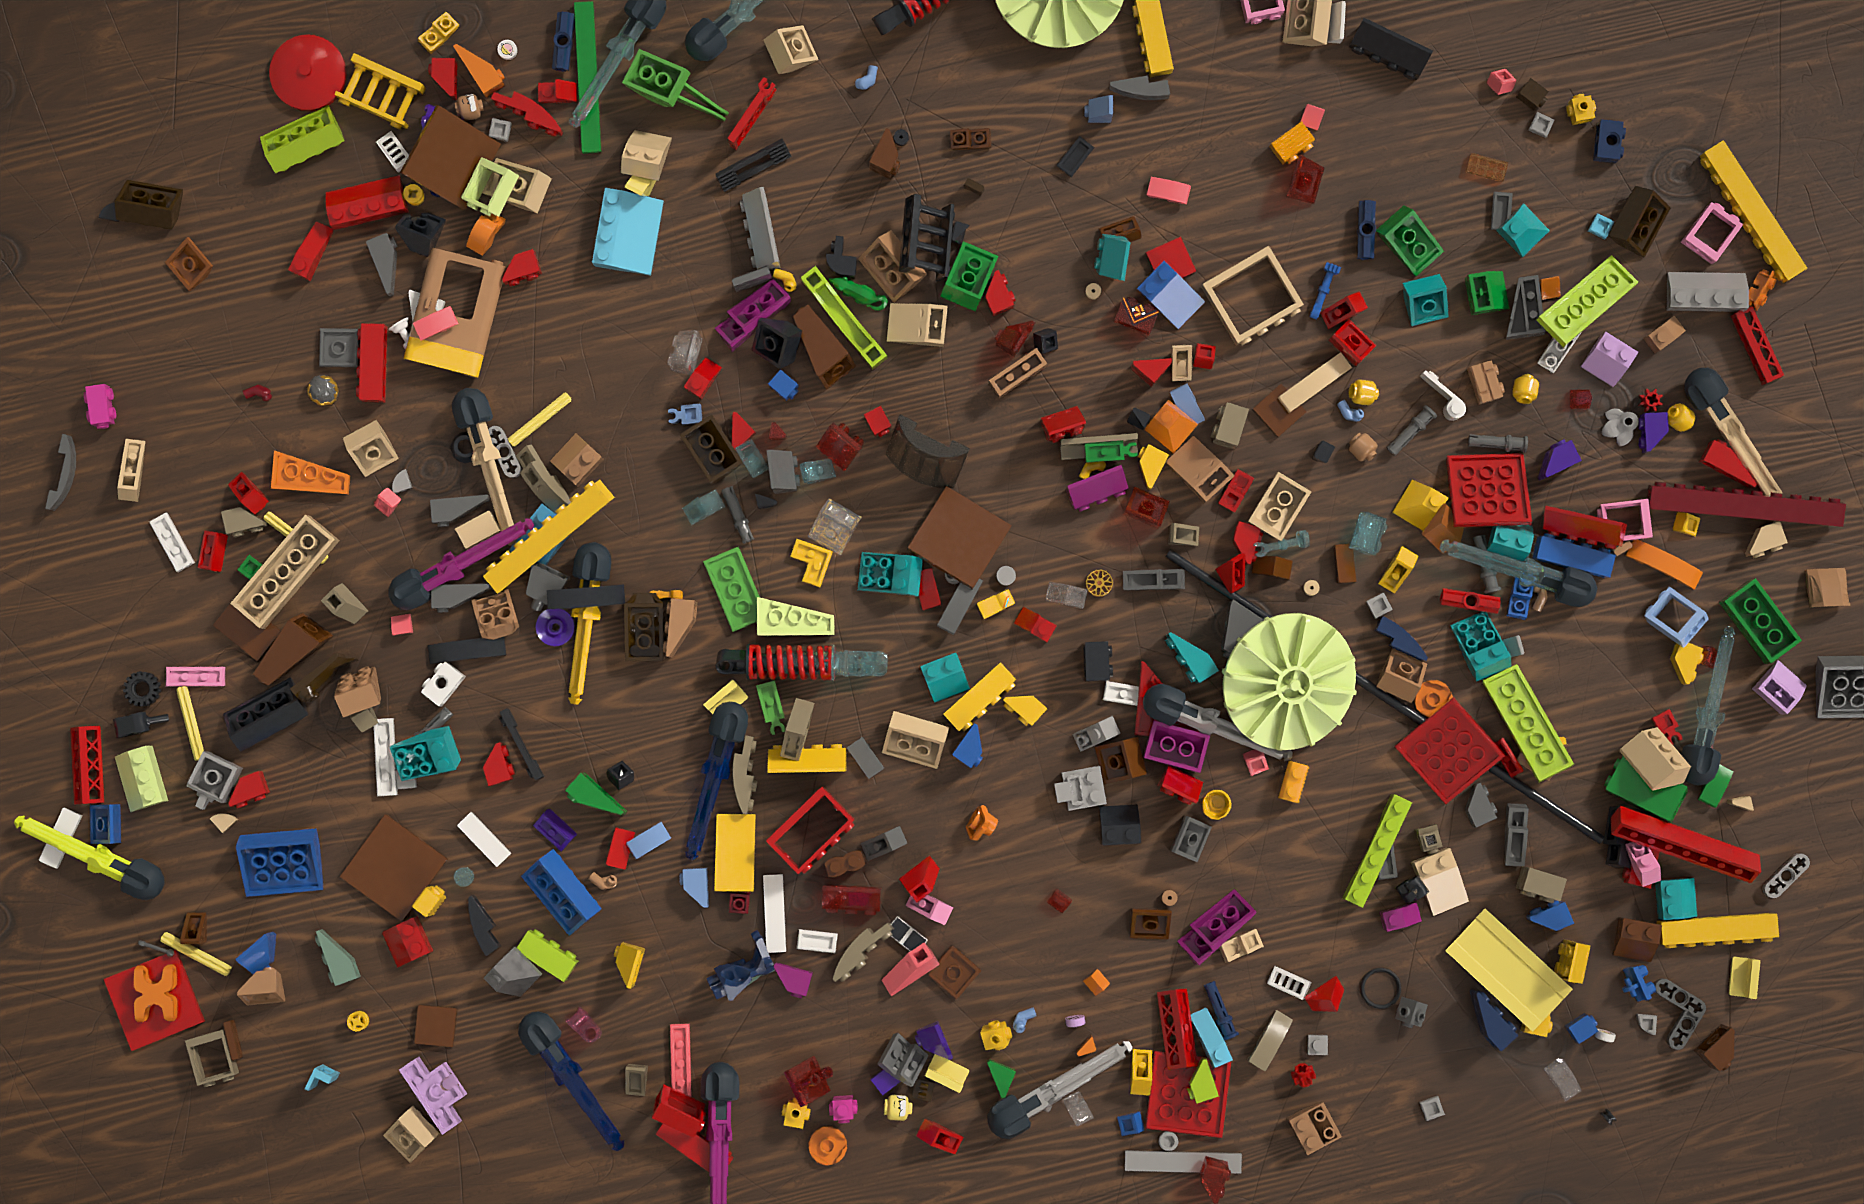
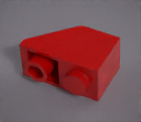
M531 249L515 254L502 278L503 283L515 286L524 279L528 281L537 279L538 275L542 274L536 252Z
M999 270L995 271L985 296L992 316L1014 308L1013 302L1016 301L1013 292H1008L1006 285L1008 281L1004 273L1000 274Z
M1239 521L1237 522L1232 542L1239 554L1245 553V565H1251V562L1256 561L1258 551H1255L1257 543H1261L1263 533L1260 532L1261 529L1257 526Z
M502 742L495 744L483 767L488 786L512 780V775L515 774L512 763H508V748L506 745L503 746Z
M262 771L254 772L239 779L229 801L230 807L236 806L238 809L247 806V801L252 799L256 802L266 798L265 794L270 793Z
M929 855L899 878V880L913 899L919 902L932 892L940 868Z

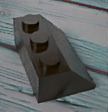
M127 180L115 199L116 220L161 227L163 229H173L179 217L183 189Z
M1635 186L1609 236L1618 245L1645 258L1671 207L1654 190Z
M712 414L680 434L712 485L728 476L743 463Z

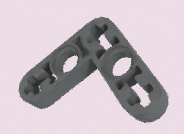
M1659 978L1654 982L1655 993L1683 1010L1667 1036L1668 1046L1680 1050L1684 1048L1703 1017L1706 1005L1702 1000L1671 981ZM1666 983L1665 987L1673 991L1671 994L1664 990L1660 992L1659 984ZM1678 992H1682L1685 996L1684 1001L1681 1003L1675 1001V994ZM1688 1002L1696 1005L1699 1003L1698 1007L1701 1009L1700 1011L1693 1012L1694 1008L1686 1004ZM1684 1019L1691 1021V1027L1687 1030L1681 1026ZM1677 1029L1686 1033L1685 1036L1682 1034L1680 1035V1044L1673 1045L1674 1041L1672 1040V1038H1677L1680 1034L1679 1032H1676Z

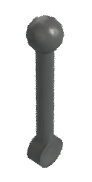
M138 941V945L166 953L169 957L174 955L172 949L166 950L145 941Z

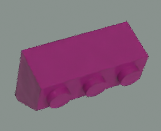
M1122 465L1068 485L1066 492L1074 511L1078 509L1079 512L1089 509V505L1096 502L1099 505L1107 502V498L1114 495L1117 498L1125 495L1128 485Z
M1153 721L1143 758L1201 773L1210 735Z

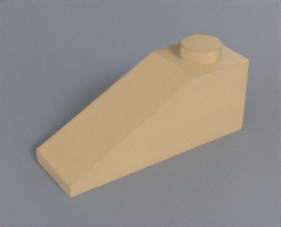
M125 440L117 487L118 500L138 502L145 441Z

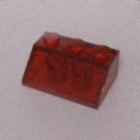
M822 886V909H826L827 913H837L838 909L845 910L847 914H857V910L865 911L864 914L876 915V911L880 912L881 887Z

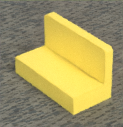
M732 680L703 705L713 714L716 707L720 704L730 701L741 705L748 699V696L735 680Z
M1732 957L1729 995L1757 999L1760 960Z
M934 1054L925 1076L960 1093L969 1069Z

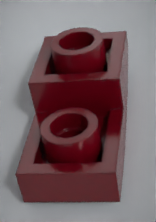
M731 892L729 912L748 914L750 892Z

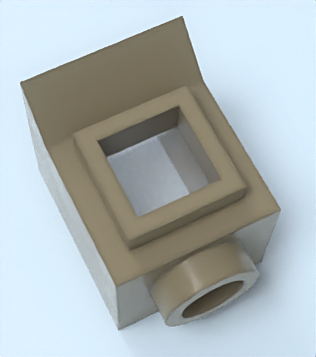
M1437 824L1415 829L1422 852L1427 851L1428 854L1439 852L1438 848L1443 847Z

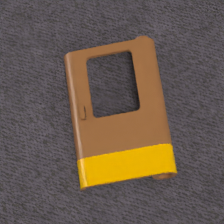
M432 248L403 359L478 378L503 283L502 278L506 271L503 262L497 260L488 262ZM455 261L484 269L473 318L469 320L455 316L459 324L421 341L413 323L437 312L436 304L447 262Z

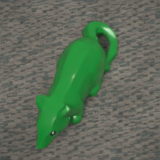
M847 277L829 278V282L837 290L842 291L846 297L851 296L854 298L856 303L866 305V307L877 311L883 310L888 304V299L885 295H876L875 291L867 285L857 284L848 280ZM877 301H882V304L879 307L871 305L872 303H875Z

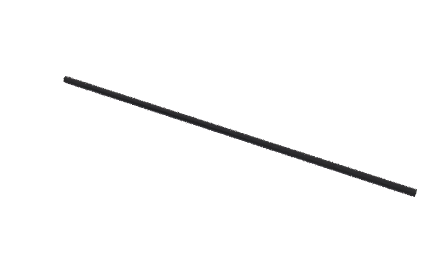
M1170 549L1165 556L1229 600H1235L1262 619L1273 617L1238 593H1230L1223 583ZM1356 672V684L1418 725L1427 719L1389 693L1377 688V685ZM1495 764L1488 770L1598 844H1601L1604 840V835L1516 777L1511 778L1509 773Z

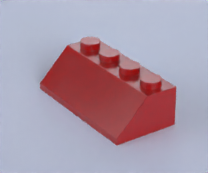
M398 175L326 192V210L330 226L336 230L409 213L407 202L403 196L404 189L401 176Z
M1545 506L1543 529L1548 530L1547 534L1559 536L1560 533L1567 534V539L1578 541L1580 537L1585 538V543L1597 545V542L1605 543L1604 547L1616 549L1617 546L1622 547L1627 524Z

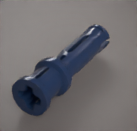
M1212 981L1203 985L1216 1014V1024L1221 1029L1222 1038L1227 1040L1239 1035V1032L1235 1030L1232 1023V1016L1227 1013L1216 982Z

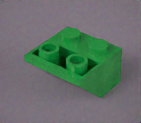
M1486 271L1469 274L1465 277L1471 315L1509 309L1503 271Z

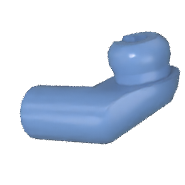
M869 65L867 75L855 81L856 88L866 90L873 86L878 67Z
M1346 400L1337 404L1346 420L1357 422L1364 417L1363 410L1350 409Z
M1034 1007L1016 1014L1013 1028L1017 1033L1024 1032L1027 1020L1036 1017Z

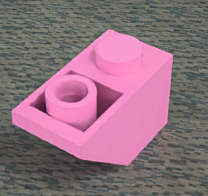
M1634 842L1626 844L1634 872L1641 885L1644 887L1661 881L1660 865L1650 848Z

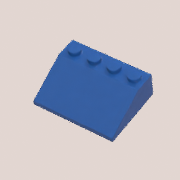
M317 828L239 836L236 850L246 897L323 890L321 853Z

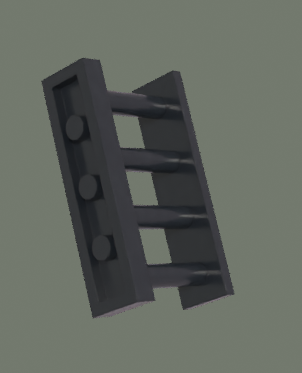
M913 194L905 198L899 272L907 273L918 267L936 272L935 281L939 282L948 278L950 273L949 261L952 226L955 218L954 204H949L940 210L922 205L921 195ZM920 212L940 217V228L920 223ZM918 230L938 235V246L919 241ZM917 249L936 253L937 264L918 260L916 258Z

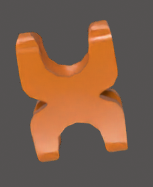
M168 964L164 967L162 979L158 983L149 979L148 969L145 966L138 965L134 969V988L143 994L136 998L134 1002L135 1020L137 1022H144L148 1019L149 1010L153 1004L159 1005L162 1008L165 1020L175 1021L177 1018V998L169 994V991L173 990L177 985V971L173 964Z

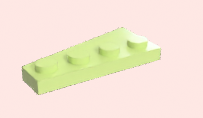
M757 597V635H834V615Z

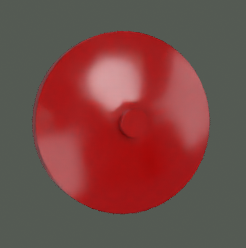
M300 35L287 40L277 49L270 63L269 77L273 90L285 104L300 111H317L332 104L337 99L336 91L340 93L343 91L347 70L343 56L331 42L316 35Z

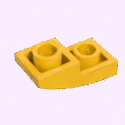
M445 12L432 23L431 28L418 37V41L432 54L458 29L459 24Z

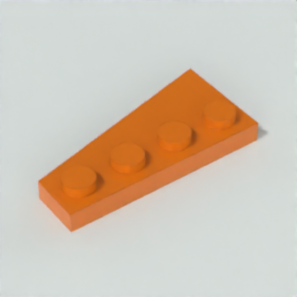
M274 450L271 489L349 495L350 475Z

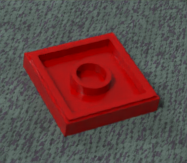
M1181 237L1146 252L1153 271L1165 261L1181 278L1196 272Z

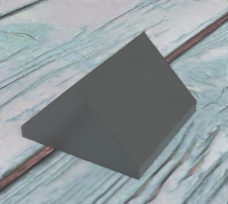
M1184 815L1170 851L1198 862L1212 827Z

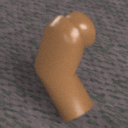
M1536 582L1533 592L1537 593L1538 597L1532 608L1541 612L1548 598L1545 585Z
M593 872L588 878L589 881L601 890L611 889L617 885V878L614 875L601 878Z

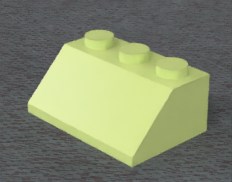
M143 746L115 756L130 812L168 801L153 746Z

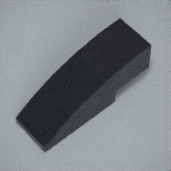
M1610 806L1603 844L1608 845L1605 864L1614 868H1630L1631 861L1626 844L1631 843V841L1614 836L1611 833V816L1620 806Z
M471 895L468 897L471 925L479 946L484 954L488 956L501 947L491 932L496 927V924L477 897Z

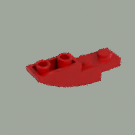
M515 91L512 98L493 92L491 100L497 108L502 110L509 108L513 110L514 114L522 117L525 114L524 120L528 123L527 126L532 129L546 130L545 133L554 137L556 135H563V131L554 118L533 100Z

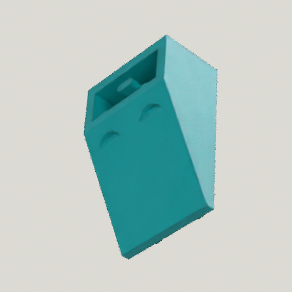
M862 552L858 590L919 596L923 559L911 555Z
M1480 612L1450 625L1467 666L1476 682L1511 667V655L1487 612Z
M1171 632L1165 635L1167 637L1165 640L1170 650L1174 649L1177 656L1175 658L1180 666L1184 665L1186 667V675L1191 683L1195 682L1198 684L1219 671L1209 654Z
M449 726L431 729L389 747L401 781L456 770L461 761Z

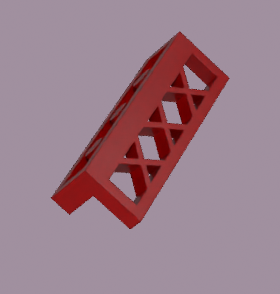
M1753 306L1749 307L1745 312L1741 310L1731 315L1730 317L1761 384L1764 385L1784 376ZM1748 312L1752 317V322L1750 325L1748 324V321L1744 315ZM1752 330L1757 331L1760 334V339L1758 343L1754 337ZM1760 347L1767 349L1768 356L1766 360L1760 350ZM1768 365L1774 366L1778 374L1772 376Z
M100 726L70 728L74 804L104 803ZM86 730L95 731V739L92 742L87 739ZM90 749L96 752V758L93 761L87 757ZM91 768L97 772V777L93 781L88 777V772ZM92 787L98 791V799H90L89 791Z
M1187 988L1157 992L1168 1070L1198 1066ZM1164 995H1170L1171 1004L1169 1007L1165 1004ZM1169 1014L1174 1019L1172 1026L1168 1024L1167 1018ZM1172 1033L1176 1036L1177 1042L1175 1045L1170 1042ZM1175 1053L1179 1056L1180 1064L1178 1065L1173 1063Z

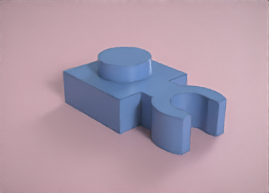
M701 404L681 405V411L676 409L668 410V413H675L676 415L675 419L669 420L671 424H677L680 420H682V425H693L702 421Z

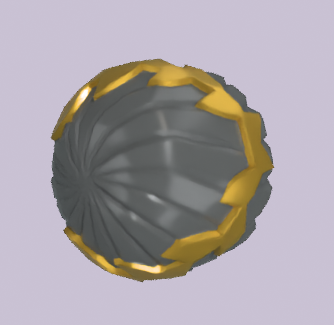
M319 375L310 380L307 393L310 399L317 405L329 406L337 400L339 390L336 382L330 376Z

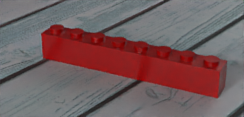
M1620 806L1611 816V833L1614 836L1748 883H1752L1761 873L1759 854Z

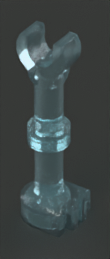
M1301 530L1296 531V538L1282 539V541L1278 540V542L1270 544L1255 542L1253 545L1261 547V552L1256 553L1255 556L1263 557L1267 552L1280 549L1283 551L1287 550L1288 547L1297 545L1300 548L1309 547L1310 541L1308 532Z

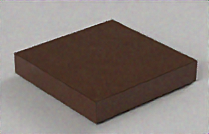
M1282 384L1252 409L1277 438L1307 412L1300 405L1288 413L1278 399L1279 396L1288 391Z
M952 945L938 961L940 965L929 971L927 975L957 1000L982 970Z
M419 1004L414 1044L454 1047L457 1008Z

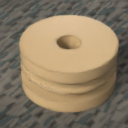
M1091 283L1086 288V296L1089 299H1097L1101 294V288L1098 284Z
M1314 580L1307 581L1303 586L1305 594L1309 596L1317 594L1320 588L1319 584Z

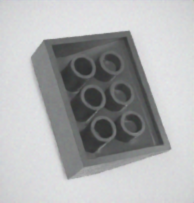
M1817 656L1815 672L1816 717L1864 718V656Z

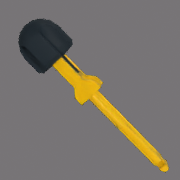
M596 542L583 544L576 552L572 572L575 578L580 579L579 588L600 586V581H607L610 578L611 555L608 549ZM598 606L572 608L571 617H578L569 686L571 697H568L571 704L578 705L582 700L579 698L580 695H583L593 620H600L601 612Z

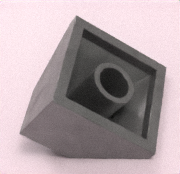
M514 947L490 970L484 979L496 992L521 997L542 973Z

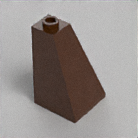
M807 304L805 307L799 308L793 317L797 327L802 330L801 337L814 370L827 390L855 368L856 364L848 351Z
M301 613L287 621L253 675L257 677L260 683L269 686L328 642L333 635L307 615Z

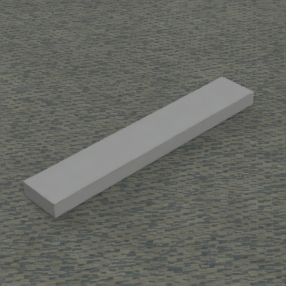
M1125 1150V1171L1241 1174V1153Z

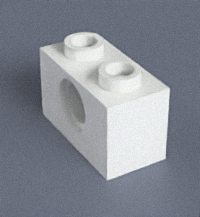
M448 662L440 663L435 668L434 672L436 674L432 679L428 678L422 685L424 689L421 693L440 707L445 704L466 677ZM445 678L446 686L441 689L438 686V680Z

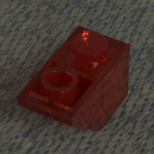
M1205 1156L1200 1170L1201 1182L1213 1203L1218 1204L1219 1199L1224 1196L1225 1181H1229L1231 1170H1229L1227 1161Z

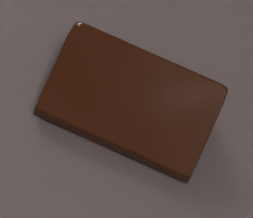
M1135 216L1098 228L1101 238L1102 234L1123 236L1129 242L1142 238Z
M1353 544L1334 545L1337 584L1357 582Z

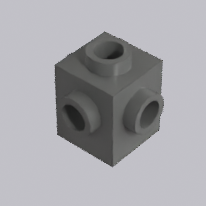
M1401 997L1395 1019L1402 1021L1401 1025L1413 1028V1025L1421 1027L1428 1005Z

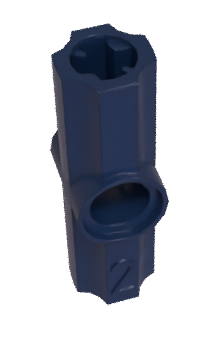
M563 11L557 13L552 69L559 72L569 71L571 49L573 46V13ZM567 38V44L559 45L560 39Z
M1359 201L1358 228L1356 231L1358 236L1357 259H1374L1376 201ZM1368 226L1371 229V233H1363L1362 227Z

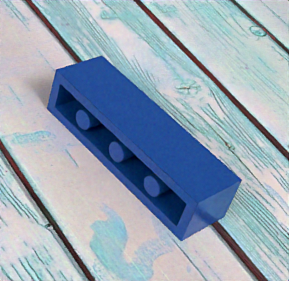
M1544 533V536L1537 537L1532 559L1564 568L1573 567L1602 578L1611 577L1616 555L1610 554V550L1603 548L1594 550L1592 545L1581 543L1579 546L1573 544V540L1562 538V541L1557 540L1554 535Z

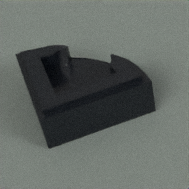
M115 202L106 205L101 210L98 218L119 222V220H116Z

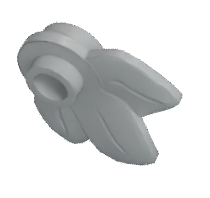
M1611 409L1605 412L1609 421L1604 425L1602 435L1617 437L1619 446L1626 445L1633 438V430L1638 426L1639 420L1637 415L1633 412L1624 413L1620 409ZM1626 418L1632 419L1631 425L1625 424Z

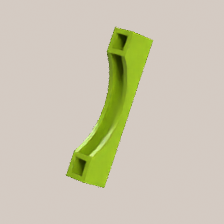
M816 266L801 277V282L872 370L887 359L885 352L859 323Z
M1395 794L1390 795L1373 839L1352 877L1343 899L1359 907H1364L1412 802Z

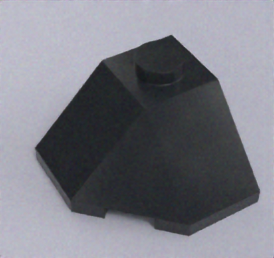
M421 213L419 217L403 215L396 224L395 229L409 250L428 257L431 249L435 248L446 219L431 213Z

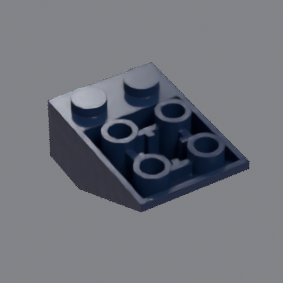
M1471 989L1470 995L1481 1034L1495 1049L1499 1051L1504 1050L1518 1037L1515 1032L1517 1028L1510 1021L1502 1018L1504 1014L1496 1006L1494 1007L1488 1003L1490 999L1484 992Z

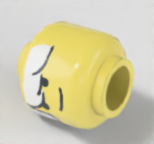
M890 1095L888 1099H885L884 1115H887L889 1120L905 1121L908 1114H912V1103H909L907 1096Z

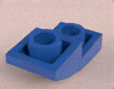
M1515 576L1506 616L1522 620L1527 618L1535 580Z

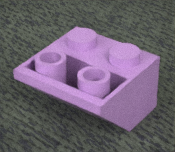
M1777 660L1752 689L1777 712L1788 714L1800 701L1807 685Z

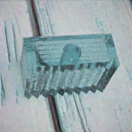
M1360 512L1349 548L1367 555L1376 556V553L1381 549V536L1387 530V519L1369 512Z

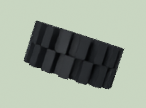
M148 672L132 673L131 677H127V682H124L123 685L125 686V689H123V692L126 693L124 695L125 698L129 699L128 702L136 706H149L151 703H155L156 699L160 697L159 692L162 690L159 688L161 683L157 681L159 679L154 677V674ZM144 681L149 686V692L141 697L136 693L135 688L139 682Z

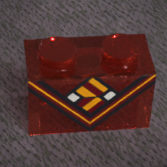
M1127 297V299L1123 298L1114 322L1150 335L1159 311L1150 304H1145L1144 306L1139 304L1138 300Z

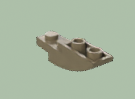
M526 445L516 455L523 468L520 474L537 497L557 514L555 511L563 504L568 506L571 503L570 498L557 476H550L534 447Z
M745 736L742 754L734 753L733 761L734 788L743 814H748L749 811L753 810L754 800L751 799L752 792H756L758 782L754 780L755 776L748 775V771L751 772L753 767V760H750L751 753H755L757 741H754L752 736Z
M891 923L885 924L875 933L871 928H867L851 943L835 970L833 976L835 982L839 980L841 982L845 981L851 976L850 972L856 969L858 971L866 965L865 960L868 957L864 952L867 951L869 953L877 947L876 942L880 939L885 941L893 935L891 931L894 928Z

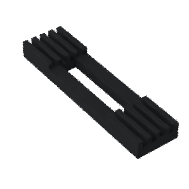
M780 139L715 173L725 192L741 184V181L792 156L784 140ZM767 154L770 155L771 158L740 173L739 175L736 174L735 171L762 158Z
M506 708L500 711L502 717H499L503 727H508L528 766L526 771L529 777H534L535 780L545 777L537 761L532 760L516 729L518 725L510 709Z

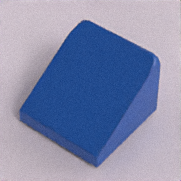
M1140 1112L1117 1117L1122 1136L1144 1131Z

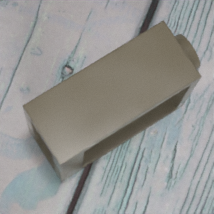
M796 698L785 730L781 757L799 761L815 703Z
M224 1029L185 1040L197 1086L202 1084L204 1087L212 1086L219 1079H222L223 1082L234 1079V1075L239 1073L236 1060H232L230 1057ZM222 1038L230 1071L205 1078L197 1045Z

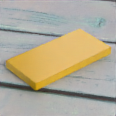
M717 814L715 892H754L755 814Z

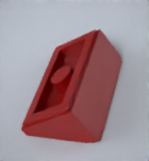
M204 531L198 562L199 569L221 572L228 538L227 534Z
M932 568L921 571L919 598L922 610L941 606Z
M1504 738L1494 742L1505 754V757L1500 761L1511 778L1523 772V768Z
M618 827L615 828L606 865L626 869L630 855V849L626 843L634 838L635 832Z

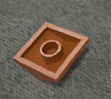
M189 237L181 243L165 262L188 291L193 290L205 280L213 267Z
M1443 503L1422 532V535L1440 553L1444 554L1461 542L1464 527H1454L1452 509Z

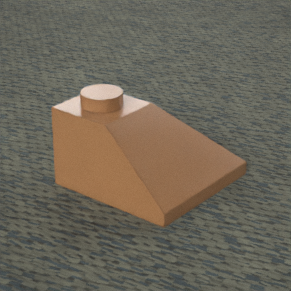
M271 967L263 968V971H256L238 990L237 996L246 1005L285 1002L281 974Z

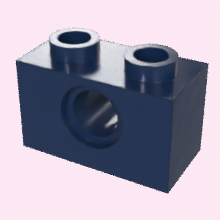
M1601 119L1597 123L1593 161L1616 163L1623 157L1624 147L1621 144L1626 134V128H1623L1624 122ZM1607 137L1613 139V146L1606 142Z

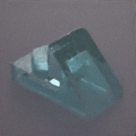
M752 439L735 448L752 478L769 469Z
M832 459L799 464L804 483L812 484L836 477Z
M714 490L701 498H696L683 507V510L691 525L721 510L725 505L717 490Z

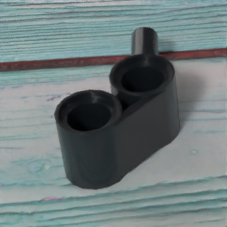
M140 712L115 718L113 723L116 738L150 731V725L168 722L169 716L164 714L148 717L146 712Z
M1419 875L1403 881L1395 888L1406 904L1414 900L1417 901L1430 892Z

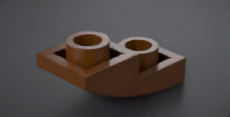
M989 128L950 130L951 149L991 148V130Z

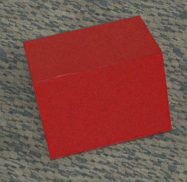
M1350 319L1328 340L1355 367L1376 347Z
M1172 358L1133 361L1131 370L1152 387L1169 368Z

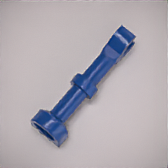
M1326 262L1324 267L1326 275L1322 286L1318 288L1319 294L1311 311V318L1317 320L1326 294H1329V286L1333 275L1339 274L1341 267Z

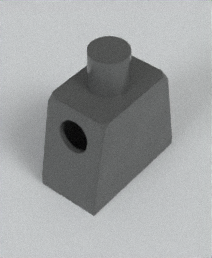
M536 562L531 568L526 595L534 598L530 607L541 611L543 605H547L546 590L563 589L570 576L540 562Z

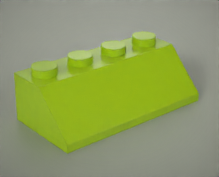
M329 105L260 137L265 157L275 173L285 171L294 164L302 163L307 158L319 155L324 150L336 147L341 142H344L341 129Z

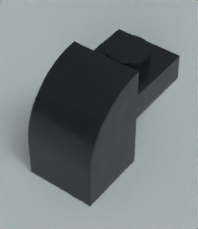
M836 236L835 241L831 243V252H834V254H826L828 267L839 277L855 279L857 257L844 256V236Z

